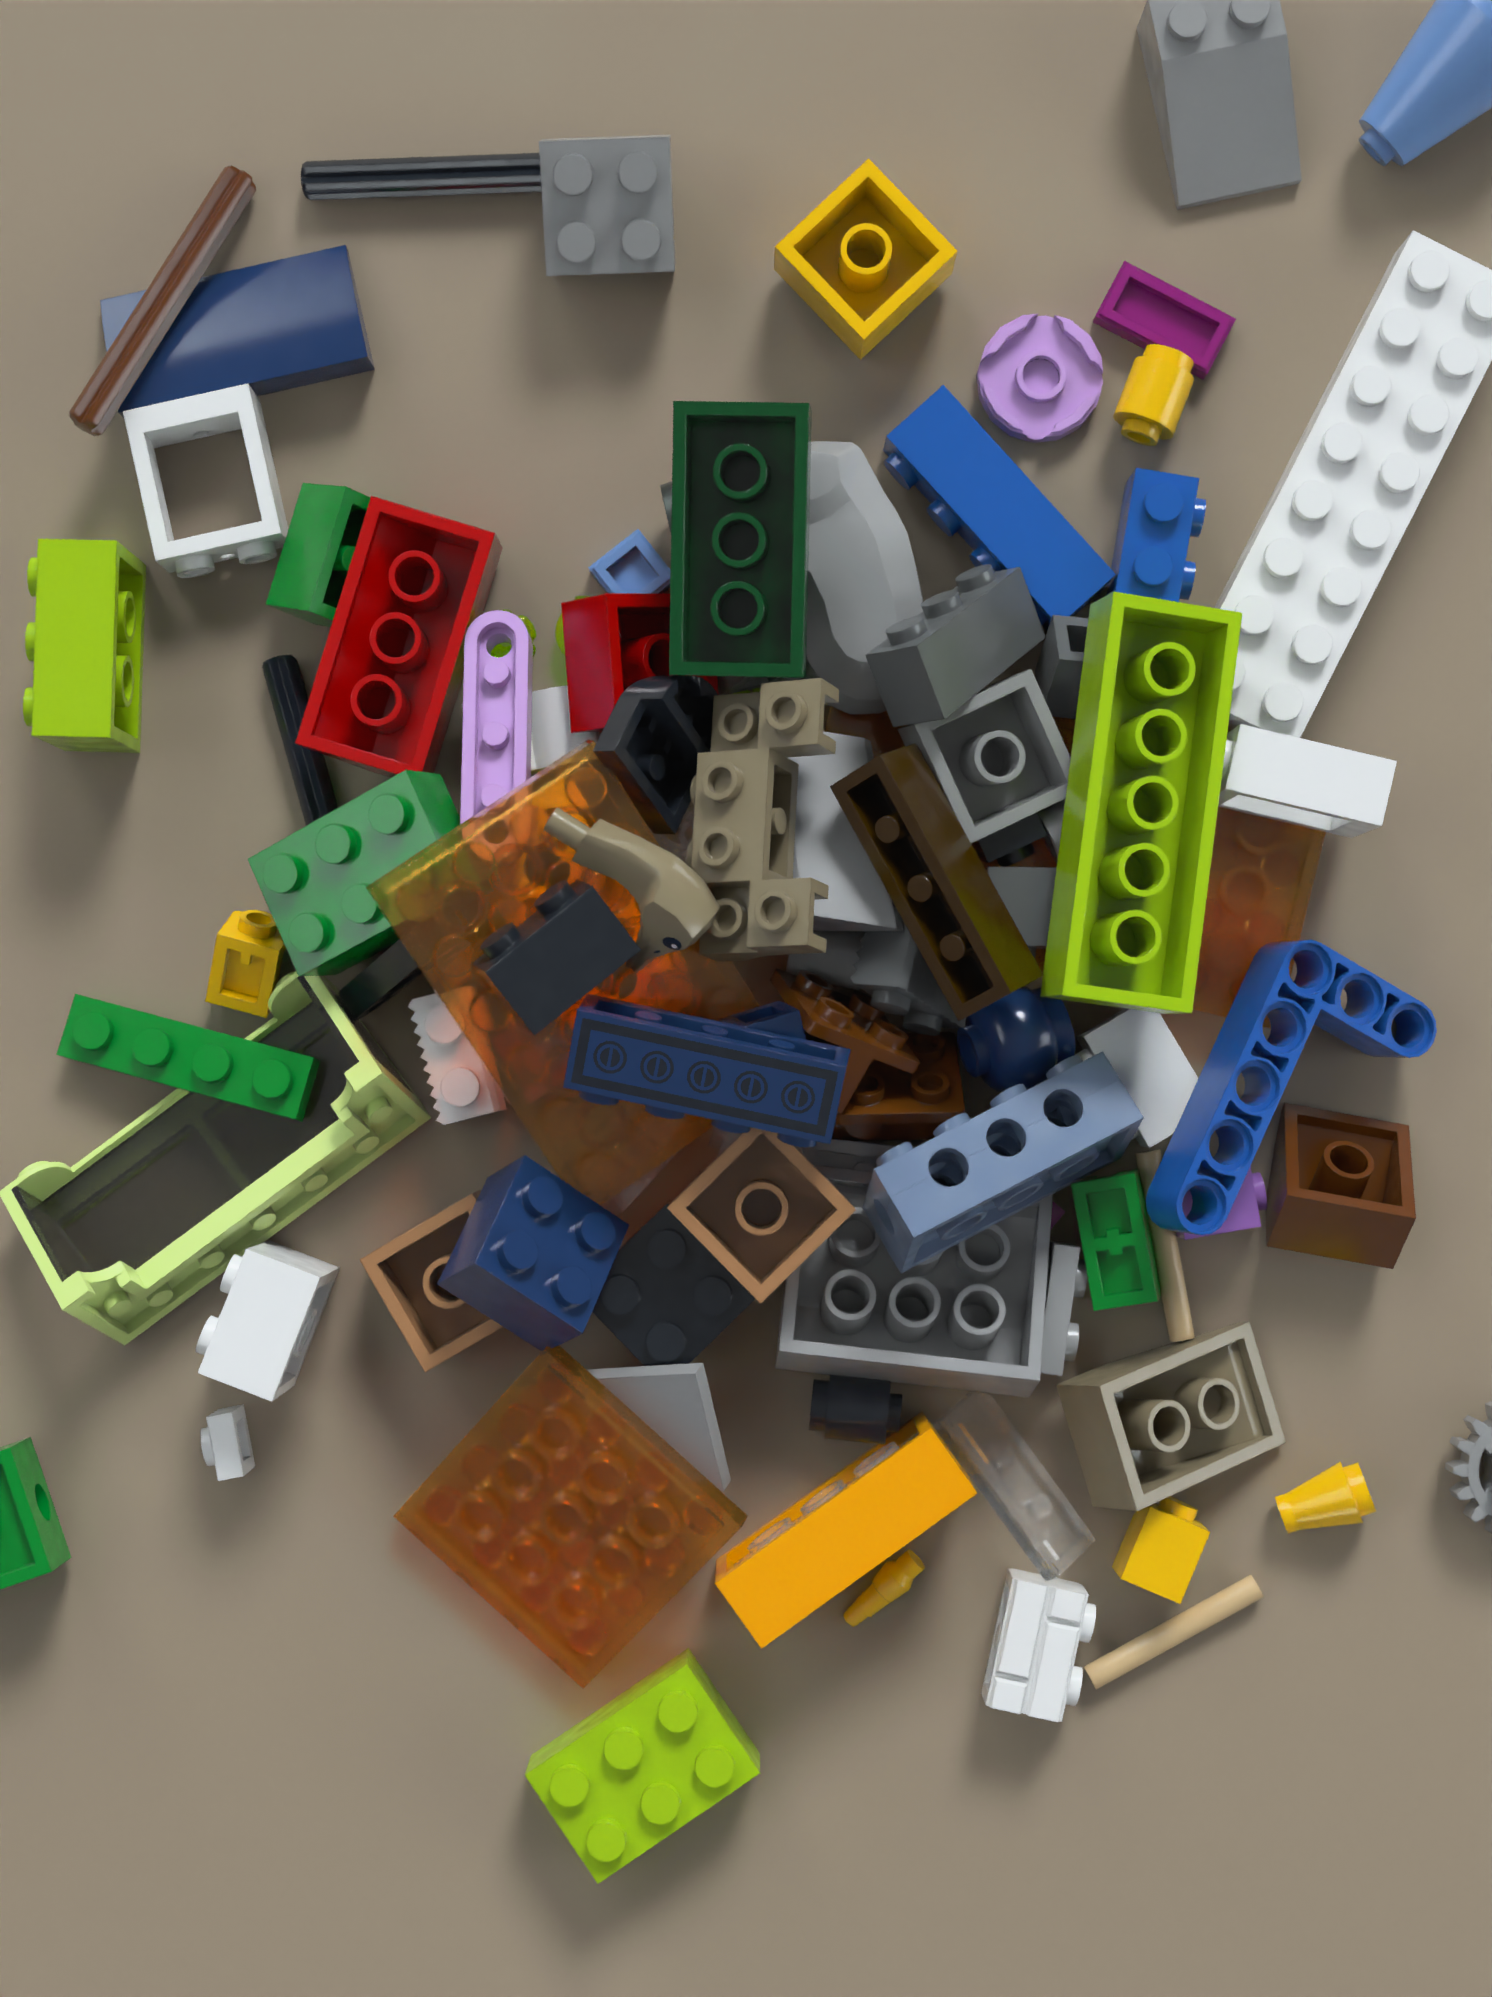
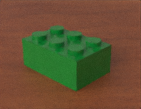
M404 770L248 858V862L298 976L337 975L393 945L408 931L441 909L450 906L453 911H456L493 891L481 863L471 855L462 841L460 816L441 774Z

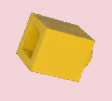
M1169 1496L1159 1501V1503H1154L1139 1511H1135L1112 1565L1119 1578L1181 1604L1210 1534V1531L1200 1521L1195 1519L1198 1509Z

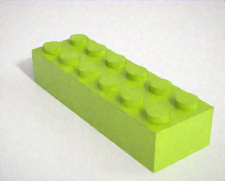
M1114 591L1090 604L1041 997L1162 1014L1192 1013L1242 621L1241 612Z

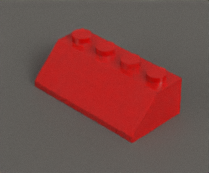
M371 496L295 744L391 778L404 770L434 773L464 676L465 635L470 624L483 614L503 549L496 533Z

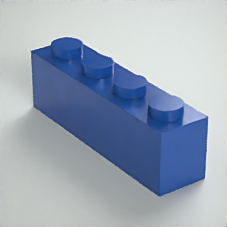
M944 385L886 436L883 451L888 458L884 460V465L894 479L907 490L915 485L931 503L926 510L936 525L950 537L957 532L974 550L969 555V558L975 567L990 564L994 572L1020 567L1041 626L1047 631L1052 615L1074 617L1104 590L1115 577L1114 571Z

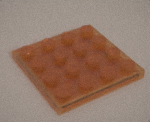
M559 1345L554 1348L546 1346L393 1517L584 1689L741 1529L748 1515Z

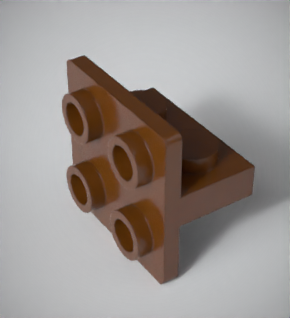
M775 969L770 981L786 1004L799 1010L806 1040L851 1049L837 1113H843L873 1059L911 1074L916 1072L921 1062L906 1044L907 1034L889 1022L884 1015L886 1012L879 1011L870 1005L871 996L859 991H853L850 997L836 992L828 981L807 970H800L796 976L781 969Z
M915 1032L906 1033L908 1036L906 1044L921 1062L914 1074L873 1059L843 1113H837L832 1139L849 1141L935 1138L933 1131L939 1125L958 1114L965 1113L955 1034L952 1032H940V1035L929 1036Z

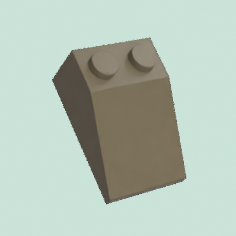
M1250 1321L1235 1323L1196 1335L1193 1339L1177 1341L1112 1361L1056 1385L1093 1507L1139 1511L1286 1443Z

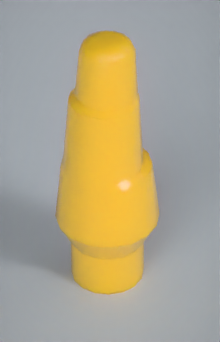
M908 1549L897 1560L886 1562L872 1578V1584L844 1612L843 1617L850 1626H857L867 1617H872L890 1602H893L911 1588L913 1579L925 1569L922 1560L912 1550Z

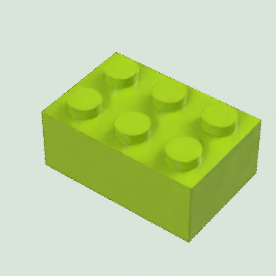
M38 538L37 557L30 558L27 568L28 589L30 595L36 597L35 622H29L25 632L26 655L29 661L34 662L33 687H27L23 697L25 724L32 726L31 736L64 751L140 753L146 564L116 540Z
M687 1648L530 1756L525 1777L597 1884H599L760 1774V1753L691 1650Z

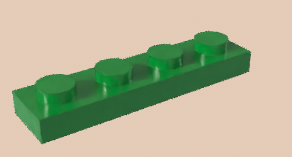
M78 994L74 996L56 1054L70 1060L299 1122L303 1121L320 1064V1060L314 1057Z

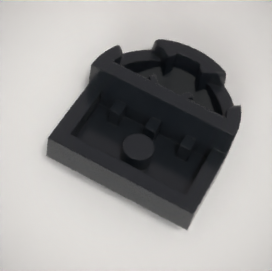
M651 676L634 682L619 697L593 749V752L653 834H676L691 802L690 788L691 782L697 774L698 753L711 752L714 696L718 694L708 681L698 676Z

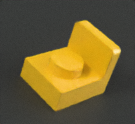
M246 910L243 912L234 911L217 933L205 1002L264 1018L268 1017L271 1012L268 1007V1001L275 985L279 981L283 954L286 950L272 914L260 910Z

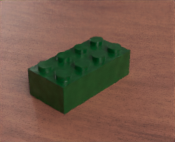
M673 401L669 675L806 677L812 427L810 403Z

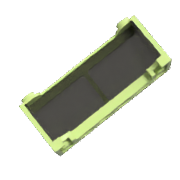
M294 971L282 977L275 985L268 1001L269 1010L274 1017L245 1038L320 1060L302 1122L176 1089L72 1167L61 1162L39 1161L24 1168L19 1173L17 1179L0 1191L2 1201L63 1311L123 1345L128 1344L225 1272L234 1254L243 1256L247 1248L268 1240L431 1119L419 1098L360 1019L356 1020L338 995L339 990L325 976H298L297 971Z

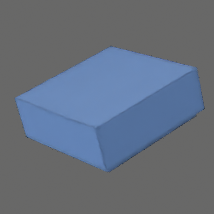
M639 529L635 530L588 567L589 572L606 593L663 594L670 588V568Z

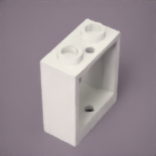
M249 384L123 411L155 561L169 573L176 571L177 576L180 578H190L213 572L215 570L214 563L239 558L241 564H254L271 560L277 556L276 549L283 548L288 525L260 399ZM242 429L262 521L174 540L154 448Z
M1240 724L1227 733L1218 807L1353 838L1382 826L1397 761Z

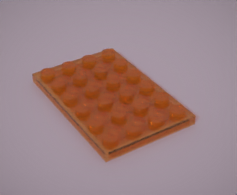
M586 740L367 886L366 890L557 1177L599 1205H602L714 1127L711 1124V1119L685 1114L681 1119L661 1118L648 1113L643 1104L619 1100V1103L615 1105L595 1104L582 1099L579 1096L580 1091L563 1088L576 1013L586 995L534 1036L518 1023L472 964L484 954L480 946L492 933L508 923H513L517 928L538 911L534 906L537 898L550 887L563 880H566L570 885L578 879L593 886L636 943L640 930V909L638 902L631 893L615 879L573 862L572 859L576 851L543 830L548 819L558 807L590 828L599 819H602L660 847L614 772L603 765L593 752L596 743L592 740ZM700 938L684 950L670 952L657 957L638 972H634L626 967L625 962L587 993L715 1021L760 1006L732 961L717 962L699 955Z

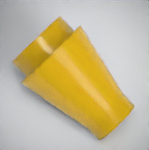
M1340 1461L1291 1491L1275 1497L1288 1534L1303 1529L1363 1523L1362 1516L1376 1512L1358 1462L1342 1467Z

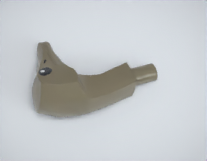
M557 807L543 830L576 851L572 859L573 862L615 879L631 893L639 904L640 930L636 944L641 950L626 962V967L634 972H638L657 957L688 948L712 926L720 908L704 879L676 855L602 819H599L590 828Z

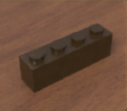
M916 743L880 754L830 786L958 1021L1044 976Z

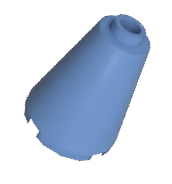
M1435 0L1359 120V124L1365 132L1359 138V142L1366 152L1379 164L1386 166L1392 160L1396 164L1404 166L1492 108L1491 0Z

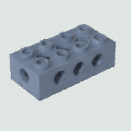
M1103 1051L1085 1061L1081 1059L1080 1055L1071 1056L1055 1065L1046 1073L1048 1080L1028 1090L1024 1084L1012 1086L997 1095L990 1102L991 1109L970 1119L967 1113L958 1114L943 1122L933 1131L935 1138L915 1148L912 1147L910 1142L899 1144L876 1160L878 1167L873 1169L862 1208L900 1274L1071 1185L1072 1182H1077L1119 1160L1123 1156L1144 1117Z

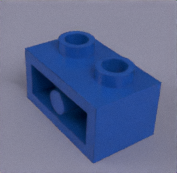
M1135 468L1124 487L1111 569L1116 575L1108 585L1107 595L1114 591L1179 602V599L1189 600L1196 570L1195 562L1186 561L1190 536L1197 538L1200 536L1206 511V499L1196 498L1200 478Z

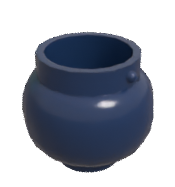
M1024 986L966 1017L965 1026L959 1028L957 1032V1045L967 1072L972 1077L980 1076L987 1085L999 1092H1003L1017 1084H1024L1028 1090L1048 1080L1046 1073L1051 1068L1075 1055L1074 1031L1063 1001L1061 999L1041 997V987L1031 990Z

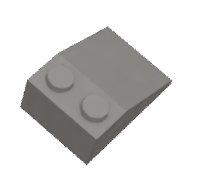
M1147 0L1137 26V33L1177 210L1299 184L1302 178L1288 38L1280 0Z

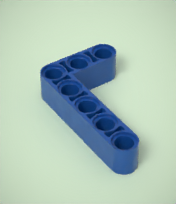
M1314 940L1271 942L1261 947L1253 957L1148 1188L1146 1207L1151 1220L1160 1228L1195 1235L1212 1234L1221 1228L1230 1213L1313 1025L1320 1027L1364 1054L1373 1057L1411 1058L1421 1056L1434 1043L1437 1028L1432 1011L1423 1002L1320 942ZM1292 958L1297 968L1294 981H1292L1289 974V965ZM1343 988L1347 995L1345 1010L1341 1006L1340 999ZM1266 1015L1271 1024V1031L1267 1040L1263 1034L1262 1027ZM1393 1019L1396 1022L1397 1028L1395 1038H1393L1391 1031ZM1240 1073H1242L1245 1081V1089L1241 1098H1239L1236 1091V1082ZM1215 1131L1218 1136L1219 1146L1217 1153L1212 1157L1209 1142ZM1189 1190L1193 1203L1191 1211L1185 1217L1182 1202L1184 1195Z

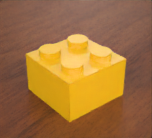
M868 158L775 246L774 270L861 360L952 274L958 251Z

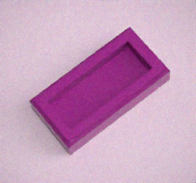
M1124 261L1098 309L1093 323L1143 349L1150 344H1159L1185 353L1194 362L1190 373L1204 380L1236 318Z

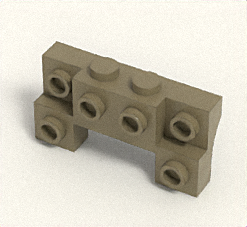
M822 678L761 683L760 692L714 696L711 752L698 753L697 774L691 782L690 796L694 807L693 839L688 845L686 856L687 865L704 879L720 906L712 926L700 937L699 955L720 962L747 961L771 955L826 953L827 939L813 934L814 901L828 899L829 886L811 877L793 878L799 764L788 758L835 754L836 741L823 734L825 703L839 702V689Z

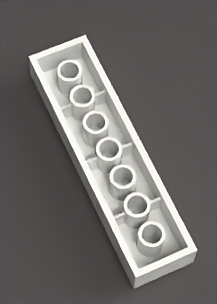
M1414 230L1392 257L1214 607L1242 613L1228 729L1230 730L1243 724L1293 737H1301L1492 361V270Z

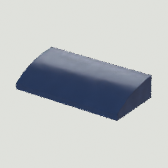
M342 245L201 277L119 407L118 413L124 418L123 411L243 384H249L255 394L261 396L375 370L347 246ZM146 290L100 300L106 352Z

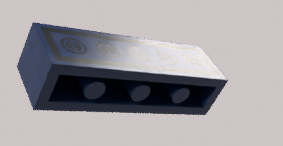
M587 994L577 1009L563 1088L580 1091L579 1096L582 1099L595 1104L615 1105L619 1103V1100L645 1105V1110L657 1117L681 1119L685 1114L711 1119V1124L723 1131L748 1133L751 1128L777 1133V1138L786 1144L809 1148L815 1147L817 1142L831 1144L851 1049Z

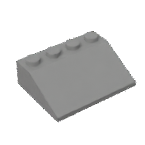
M814 1165L839 1191L859 1194L867 1193L868 1187L863 1188L857 1185L869 1186L873 1172ZM1053 1194L901 1274L864 1209L854 1206L856 1211L784 1280L775 1369L888 1380L897 1383L1029 1398L1040 1382ZM846 1197V1199H850V1200H857V1201H864V1200H865V1199H862V1198Z

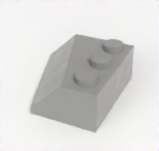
M823 731V734L836 741L835 754L788 757L799 764L793 878L811 877L829 886L828 899L814 901L813 931H904L902 917L897 908L893 907L891 897L830 788L837 781L874 759L871 741L861 737Z

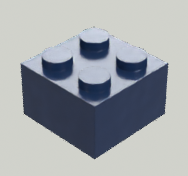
M523 1155L487 1177L437 1284L544 1353L583 1334L629 1224L528 1156Z

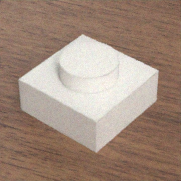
M244 1404L218 1409L206 1417L208 1427L201 1429V1448L207 1466L215 1465L218 1481L243 1477L255 1467Z

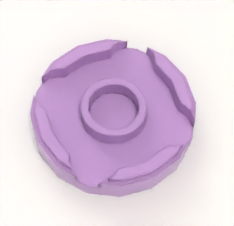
M1038 314L1022 315L1000 327L986 344L976 375L979 400L990 420L1009 436L1032 443L1056 441L1078 430L1095 410L1103 385L1102 357L1090 335L1070 319L1054 315V318L1046 315L1037 316Z

